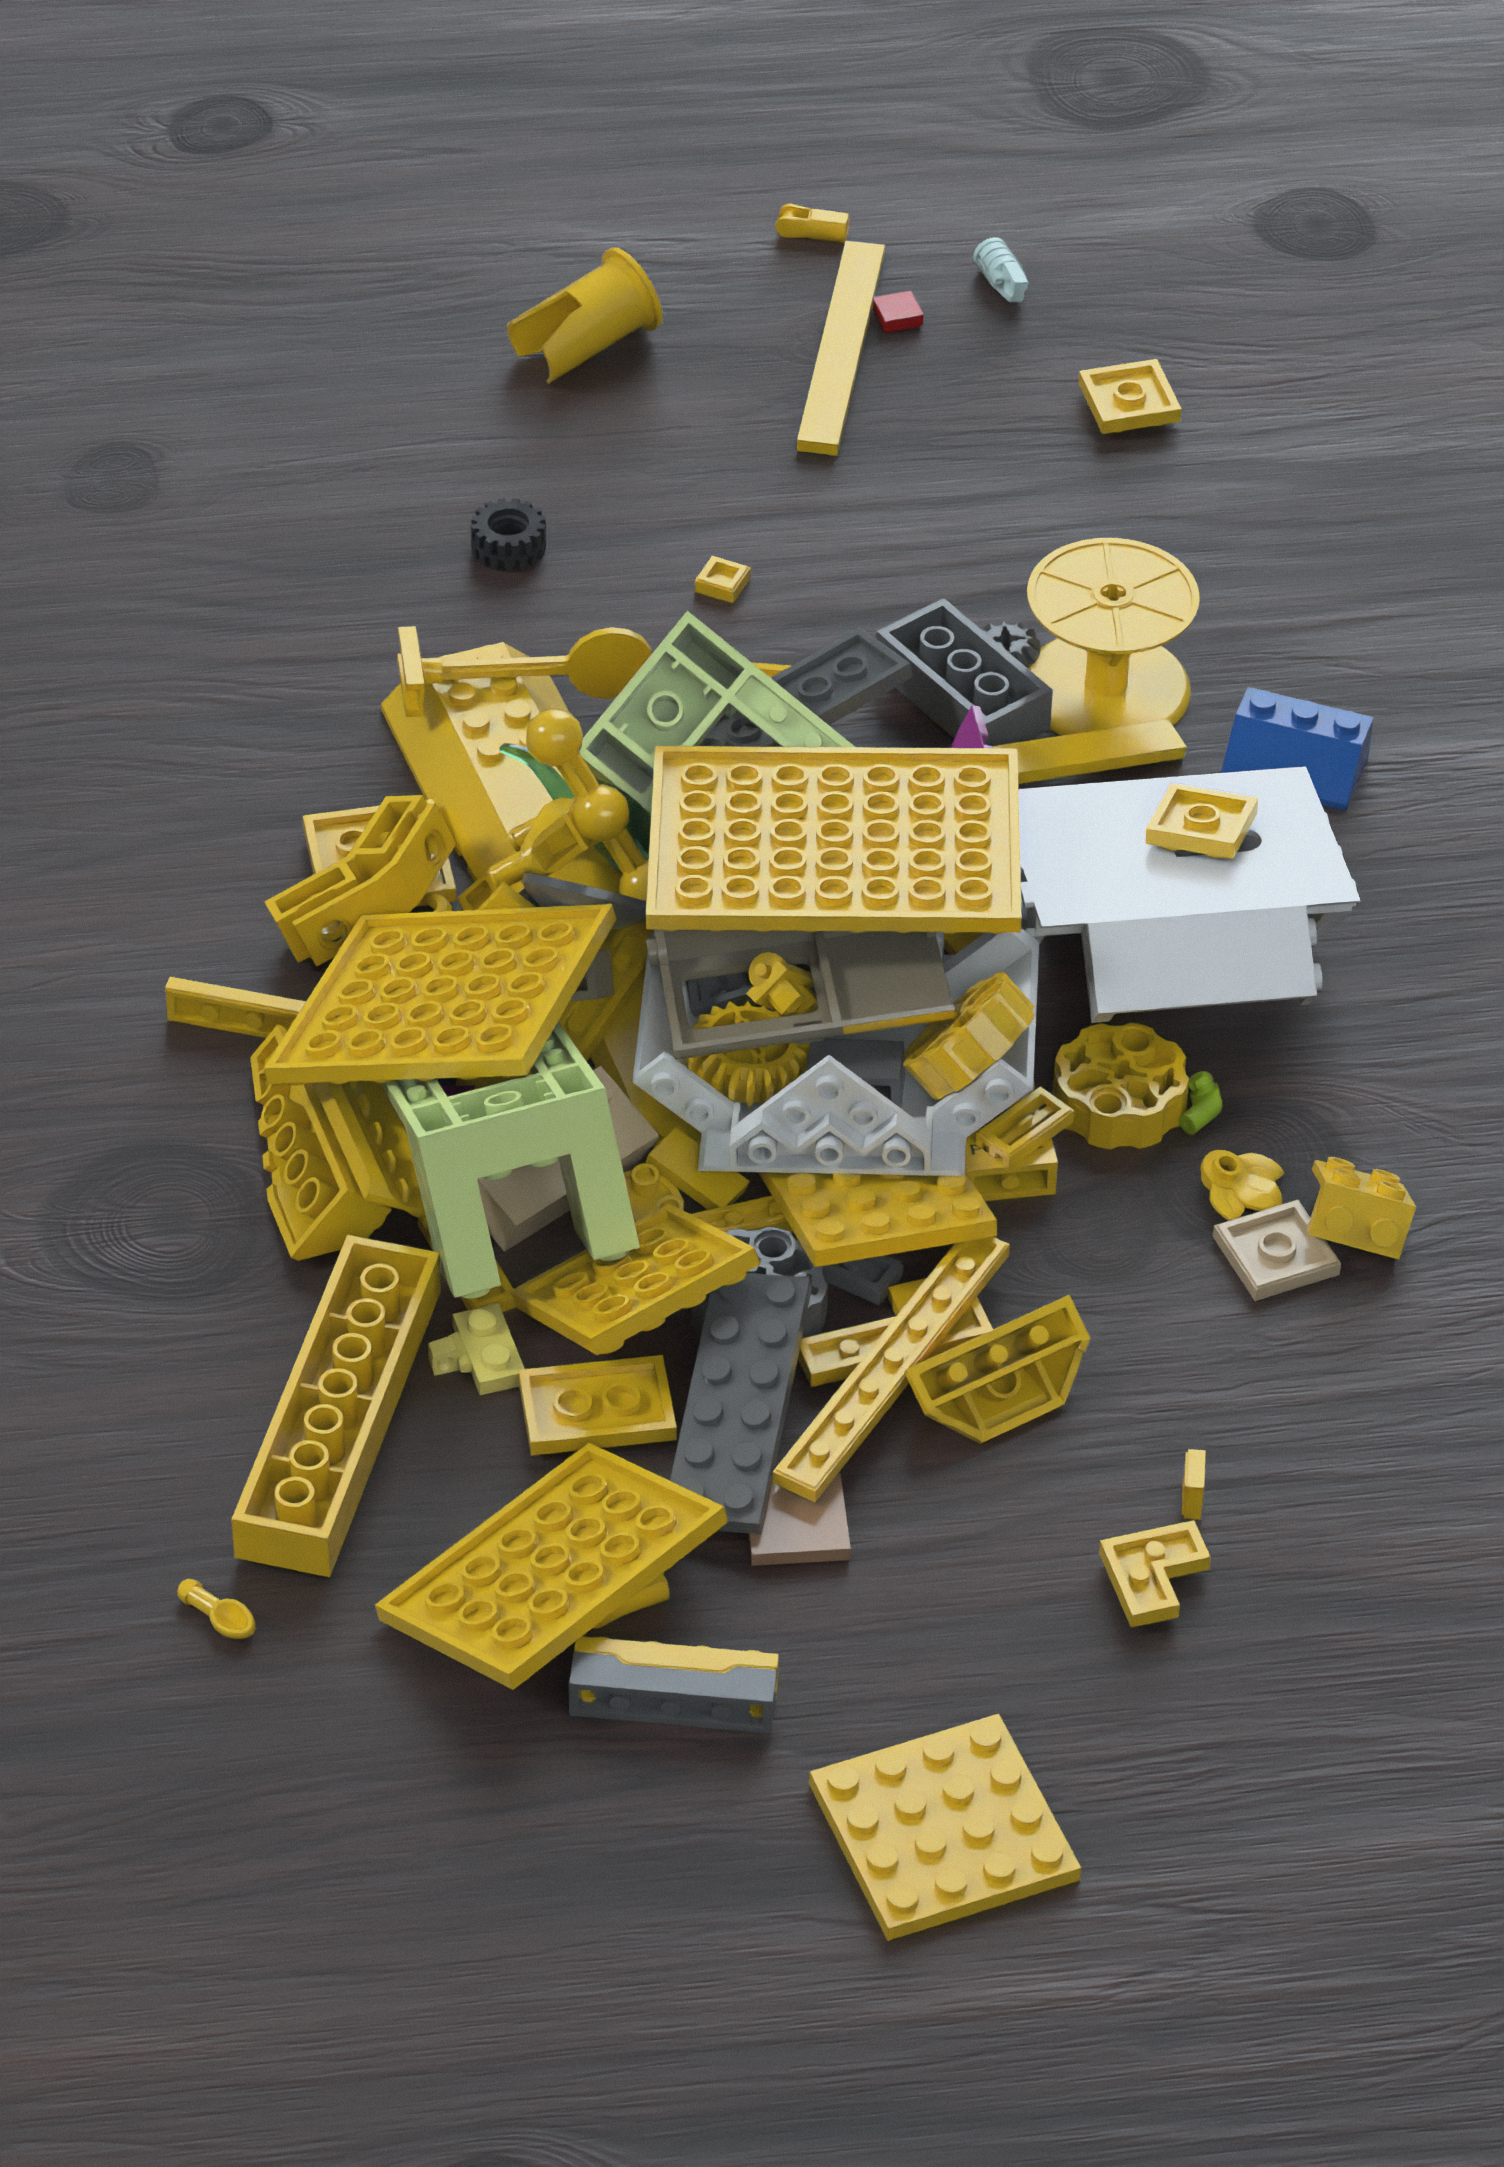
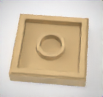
M1299 1200L1214 1225L1213 1238L1254 1301L1340 1275L1341 1262L1326 1240L1308 1234L1307 1228L1310 1216Z

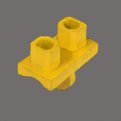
M761 953L753 959L748 972L749 980L753 987L746 994L756 1004L776 1010L784 1017L811 1013L818 1009L816 995L810 990L814 985L809 971L788 964L783 957L776 953Z

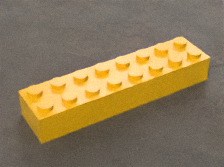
M352 1235L346 1236L233 1514L234 1558L326 1577L331 1576L441 1292L439 1252Z

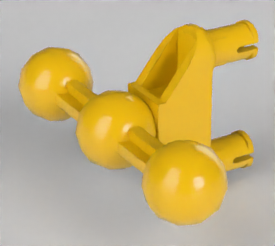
M557 708L540 712L531 719L526 730V743L529 753L539 763L552 767L556 766L575 797L571 799L557 798L545 804L537 817L510 829L509 839L516 853L490 865L489 875L491 880L498 888L503 882L510 886L521 881L523 873L548 876L563 868L582 851L588 849L592 840L604 843L622 872V876L619 879V893L646 901L649 859L645 860L626 829L629 822V807L626 797L616 788L604 784L599 785L580 754L583 733L579 721L570 712Z

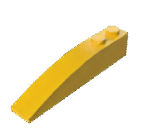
M277 1024L253 1053L250 1060L255 1101L263 1104L262 1115L258 1120L259 1133L267 1138L268 1151L262 1155L264 1170L271 1172L272 1184L266 1189L267 1199L291 1258L300 1261L341 1250L347 1235L368 1239L374 1230L384 1223L391 1208L390 1206L377 1207L364 1200L313 1084L306 1083L292 1086L288 1083H268L264 1067L287 1032L285 1027Z

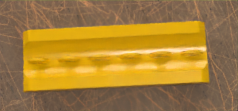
M349 1081L344 1084H332L331 1082L312 1083L364 1200L377 1207L390 1206L407 1211L418 1218L426 1217L405 1126L380 1083L374 1081Z

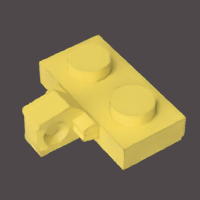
M499 1303L453 1314L455 1333L428 1343V1360L434 1376L458 1370L461 1373H471L480 1396L519 1387L518 1370L525 1368Z

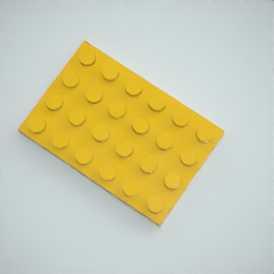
M587 1443L376 1603L375 1608L378 1618L385 1624L514 1690L728 1523L725 1507L600 1447Z

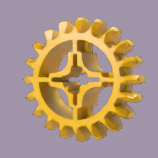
M748 1000L744 1006H736L729 1001L725 1009L713 1006L710 1014H701L696 1025H692L691 1028L704 1029L784 1016H781L778 1011L768 1010V1007L751 1006ZM796 1042L685 1059L687 1060L686 1065L689 1070L731 1101L745 1103L750 1109L753 1103L764 1104L806 1072L810 1043L796 1044Z

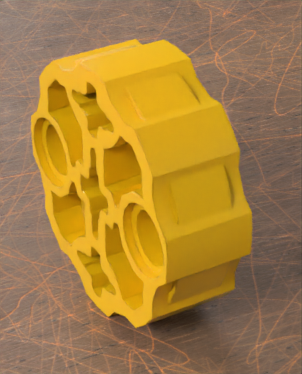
M997 972L992 977L981 980L967 989L952 1003L955 1007V1019L929 1022L922 1033L906 1049L903 1066L933 1099L940 1100L947 1094L957 1092L971 1083L980 1073L998 1061L1035 1017L1033 1009L1035 1006L1005 972Z
M1130 1022L1123 1026H1109L1100 1023L1082 1029L1075 1040L1061 1046L1055 1059L1053 1094L1075 1111L1074 1122L1065 1129L1079 1133L1085 1137L1088 1144L1110 1150L1119 1146H1133L1142 1149L1161 1142L1166 1132L1180 1126L1179 1117L1186 1112L1189 1077L1186 1075V1056L1182 1049L1175 1042L1166 1041L1158 1036L1153 1028Z

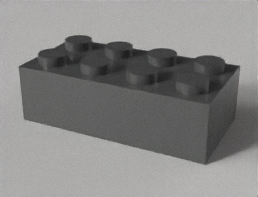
M945 598L877 631L876 639L911 665L913 677L895 688L953 738H955L972 705L981 708L988 731L986 745L989 746L1027 741L1050 729L1053 689Z

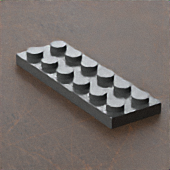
M858 627L776 674L771 679L825 723L831 725L851 712L857 711L860 707L882 694L893 690L896 686L912 678L913 675L908 661ZM736 711L731 719L724 714L699 744V746L780 747L778 743L738 711Z
M747 1273L746 1277L740 1282L721 1286L710 1293L670 1481L725 1507L728 1523L717 1531L762 1534L773 1482V1471L776 1467L812 1291L810 1277Z

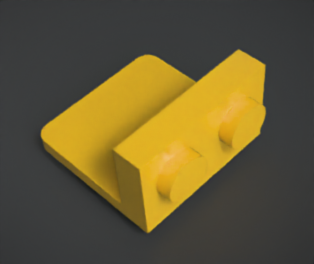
M1328 1157L1327 1162L1315 1160L1312 1171L1321 1187L1308 1224V1234L1399 1260L1416 1209V1205L1408 1194L1407 1189L1403 1184L1399 1183L1400 1177L1380 1169H1373L1372 1174L1354 1170L1355 1165L1353 1163L1336 1157Z

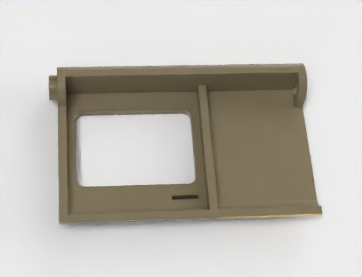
M654 930L655 938L646 939L650 967L659 966L676 1060L796 1042V1044L823 1041L827 1037L955 1019V1007L951 1001L936 932L899 933L893 931H864L854 933L850 931L759 932L756 930H723L716 932L710 930ZM765 952L779 954L790 965L807 964L810 967L818 1009L814 1012L704 1029H692L688 1025L682 984L685 981L747 972L753 959Z

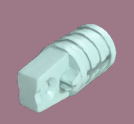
M986 239L974 251L973 260L991 286L1008 302H1022L1024 292L1028 286V280L1021 264L1002 239Z

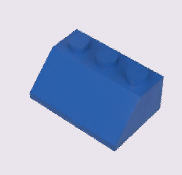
M1247 687L1235 715L1221 773L1306 767L1321 805L1347 811L1369 757L1374 717Z

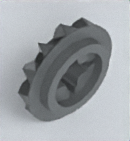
M1004 620L999 626L986 624L984 632L1002 647L1003 642H1009L1008 652L1025 667L1031 666L1038 659L1040 640L1036 638L1034 629H1024L1021 622L1007 625Z

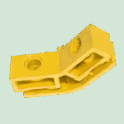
M423 795L386 796L347 857L266 900L265 904L297 962L299 963L306 958H312L317 967L336 956L361 915L410 913L423 898L456 846V842L436 803L427 804Z

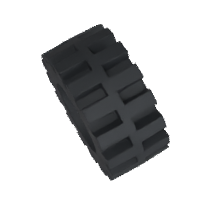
M505 498L498 499L496 504L492 501L485 503V509L479 507L476 510V515H473L471 519V547L475 559L479 558L480 564L483 566L491 564V569L496 571L500 567L505 568V572H512V568L516 567L519 571L525 570L526 564L534 566L538 563V558H543L546 550V519L542 515V511L538 507L533 508L532 503L528 501L521 504L520 499L512 498L511 502H506Z

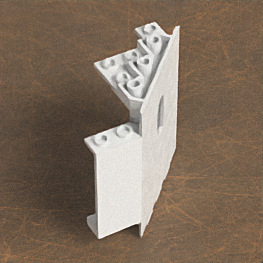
M1306 767L1018 789L1021 928L1038 940L1039 944L1044 936L1081 933L1091 1023L1110 1021L1115 1014L1288 999H1299L1300 1005H1309L1317 996V991H1321V966L1319 963H1313L1311 946H1315L1317 943V932L1325 922L1344 921L1351 913L1352 907L1356 906L1361 900L1357 893L1355 881L1351 878L1343 859L1342 849L1337 844L1330 827L1328 815L1323 810ZM1175 783L1258 798V814L1247 835L1257 838L1261 844L1251 851L1237 852L1234 859H1215L1206 855L1176 857L1174 851L1163 849L1161 846L1145 844L1146 827L1170 784Z
M1022 928L1021 933L1005 932L994 934L985 932L956 955H944V932H936L952 1003L977 982L986 980L997 972H1005L1035 1006L1033 1009L1035 1017L1029 1027L1021 1033L1013 1046L998 1061L990 1065L964 1088L957 1092L949 1093L940 1100L933 1099L905 1068L902 1107L900 1108L832 1056L828 1055L764 1104L753 1103L749 1109L745 1103L731 1101L689 1070L686 1065V1059H675L659 966L650 967L648 953L632 1082L701 1132L697 1171L964 1176L966 1138L1033 1090L1039 941ZM654 932L649 936V939L655 938ZM685 981L682 984L688 1025L691 1028L692 1025H696L699 1016H694L691 1012L688 981ZM928 1023L827 1038L904 1041L905 1052L909 1045L922 1033Z

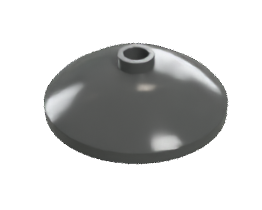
M523 873L522 884L526 892L540 907L612 904L617 920L611 930L625 929L646 921V901L565 880Z

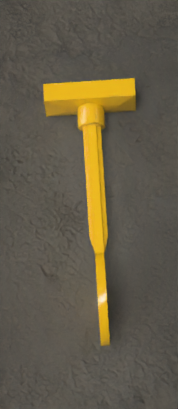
M416 626L398 627L401 654H397V662L406 717H423L426 684H442V680L568 675L578 691L590 697L602 699L616 698L652 654L650 645L641 635L629 629L610 627L595 630L580 638L566 656L442 661L441 657H421Z

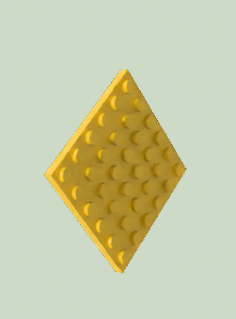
M597 904L361 915L265 1065L264 1071L268 1083H288L292 1086H299L315 1082L344 1084L349 1081H374L376 1083H385L391 1080L416 1079L424 1082L435 1078L472 1080L478 1077L503 1076L504 1078L512 1079L528 1075L617 920L613 905Z

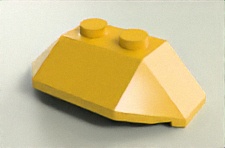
M1067 1295L904 1370V1373L925 1416L981 1444L1063 1406L1077 1374L1083 1352L1086 1351L1090 1341V1336L1070 1295Z

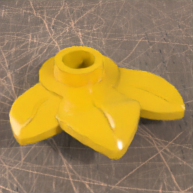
M1214 1150L1204 1157L1200 1167L1202 1182L1210 1190L1209 1200L1212 1206L1228 1221L1240 1218L1245 1208L1263 1211L1282 1205L1281 1191L1275 1182L1282 1178L1284 1171L1272 1159L1256 1153H1246L1237 1156L1226 1150Z

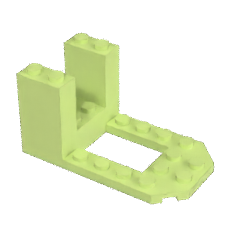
M687 611L583 737L580 754L596 780L601 784L616 788L626 797L628 806L648 820L651 817L655 746H699L724 714L731 719L736 711H738L781 747L855 746Z
M557 1022L530 1069L532 1075L449 1097L446 1096L436 1078L424 1082L416 1079H404L380 1083L405 1126L433 1250L440 1253V1272L455 1298L460 1296L467 1299L481 1297L487 1294L490 1288L501 1285L477 1179L482 1177L487 1180L501 1179L510 1175L512 1169L526 1165L545 1167L556 1163L559 1158L574 1229L593 1260H617L625 1257L629 1250L640 1248L605 1087L559 1022Z

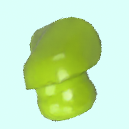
M1206 1071L1195 1073L1190 1077L1189 1087L1192 1090L1190 1093L1192 1107L1184 1112L1178 1120L1181 1128L1190 1135L1195 1134L1213 1120L1223 1107L1220 1088L1217 1083L1213 1082L1212 1075Z

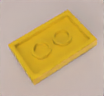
M663 1355L518 1370L519 1388L531 1456L578 1451L587 1443L600 1448L677 1440V1426Z

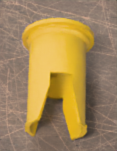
M609 248L602 256V265L513 319L507 324V334L517 357L540 352L544 353L549 366L547 382L550 384L635 330L641 328L645 331H655L662 324L663 311L659 297L642 267L622 249Z

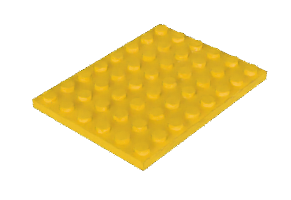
M655 746L646 929L665 931L710 930L716 932L723 930H756L759 932L850 931L860 933L864 931H893L899 933H1021L1018 749Z

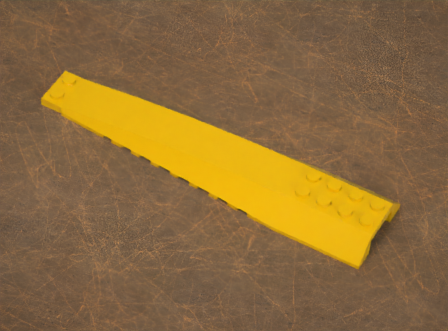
M501 642L441 656V660L524 658L529 656ZM550 675L442 680V684H426L423 717L405 716L401 683L381 703V711L425 800L434 799L456 842L454 850L458 856H463L467 863V870L474 881H477L485 874L489 867H491V864L516 853L509 839L510 829L537 817L545 804L557 798L571 799L575 797L558 768L539 763L529 753L526 743L527 727L531 719L540 712L555 708L569 712ZM592 840L588 849L582 851L563 868L546 877L620 894L619 879L622 876V872L604 843ZM522 880L510 885L517 893L525 889ZM646 921L635 924V926L646 929ZM618 929L610 930L599 950L607 947ZM643 978L590 1057L595 1064V1069L600 1066L603 1067L659 1134L653 1149L675 1127L700 1144V1131L632 1082L644 987Z

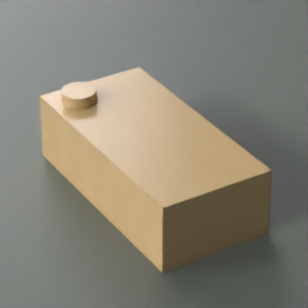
M600 1066L593 1071L605 1087L623 1172L633 1170L635 1166L646 1162L648 1154L652 1151L659 1134L603 1067ZM559 1158L556 1163L545 1167L526 1165L512 1169L510 1175L501 1179L487 1180L484 1177L477 1179L489 1234L504 1252L570 1211Z

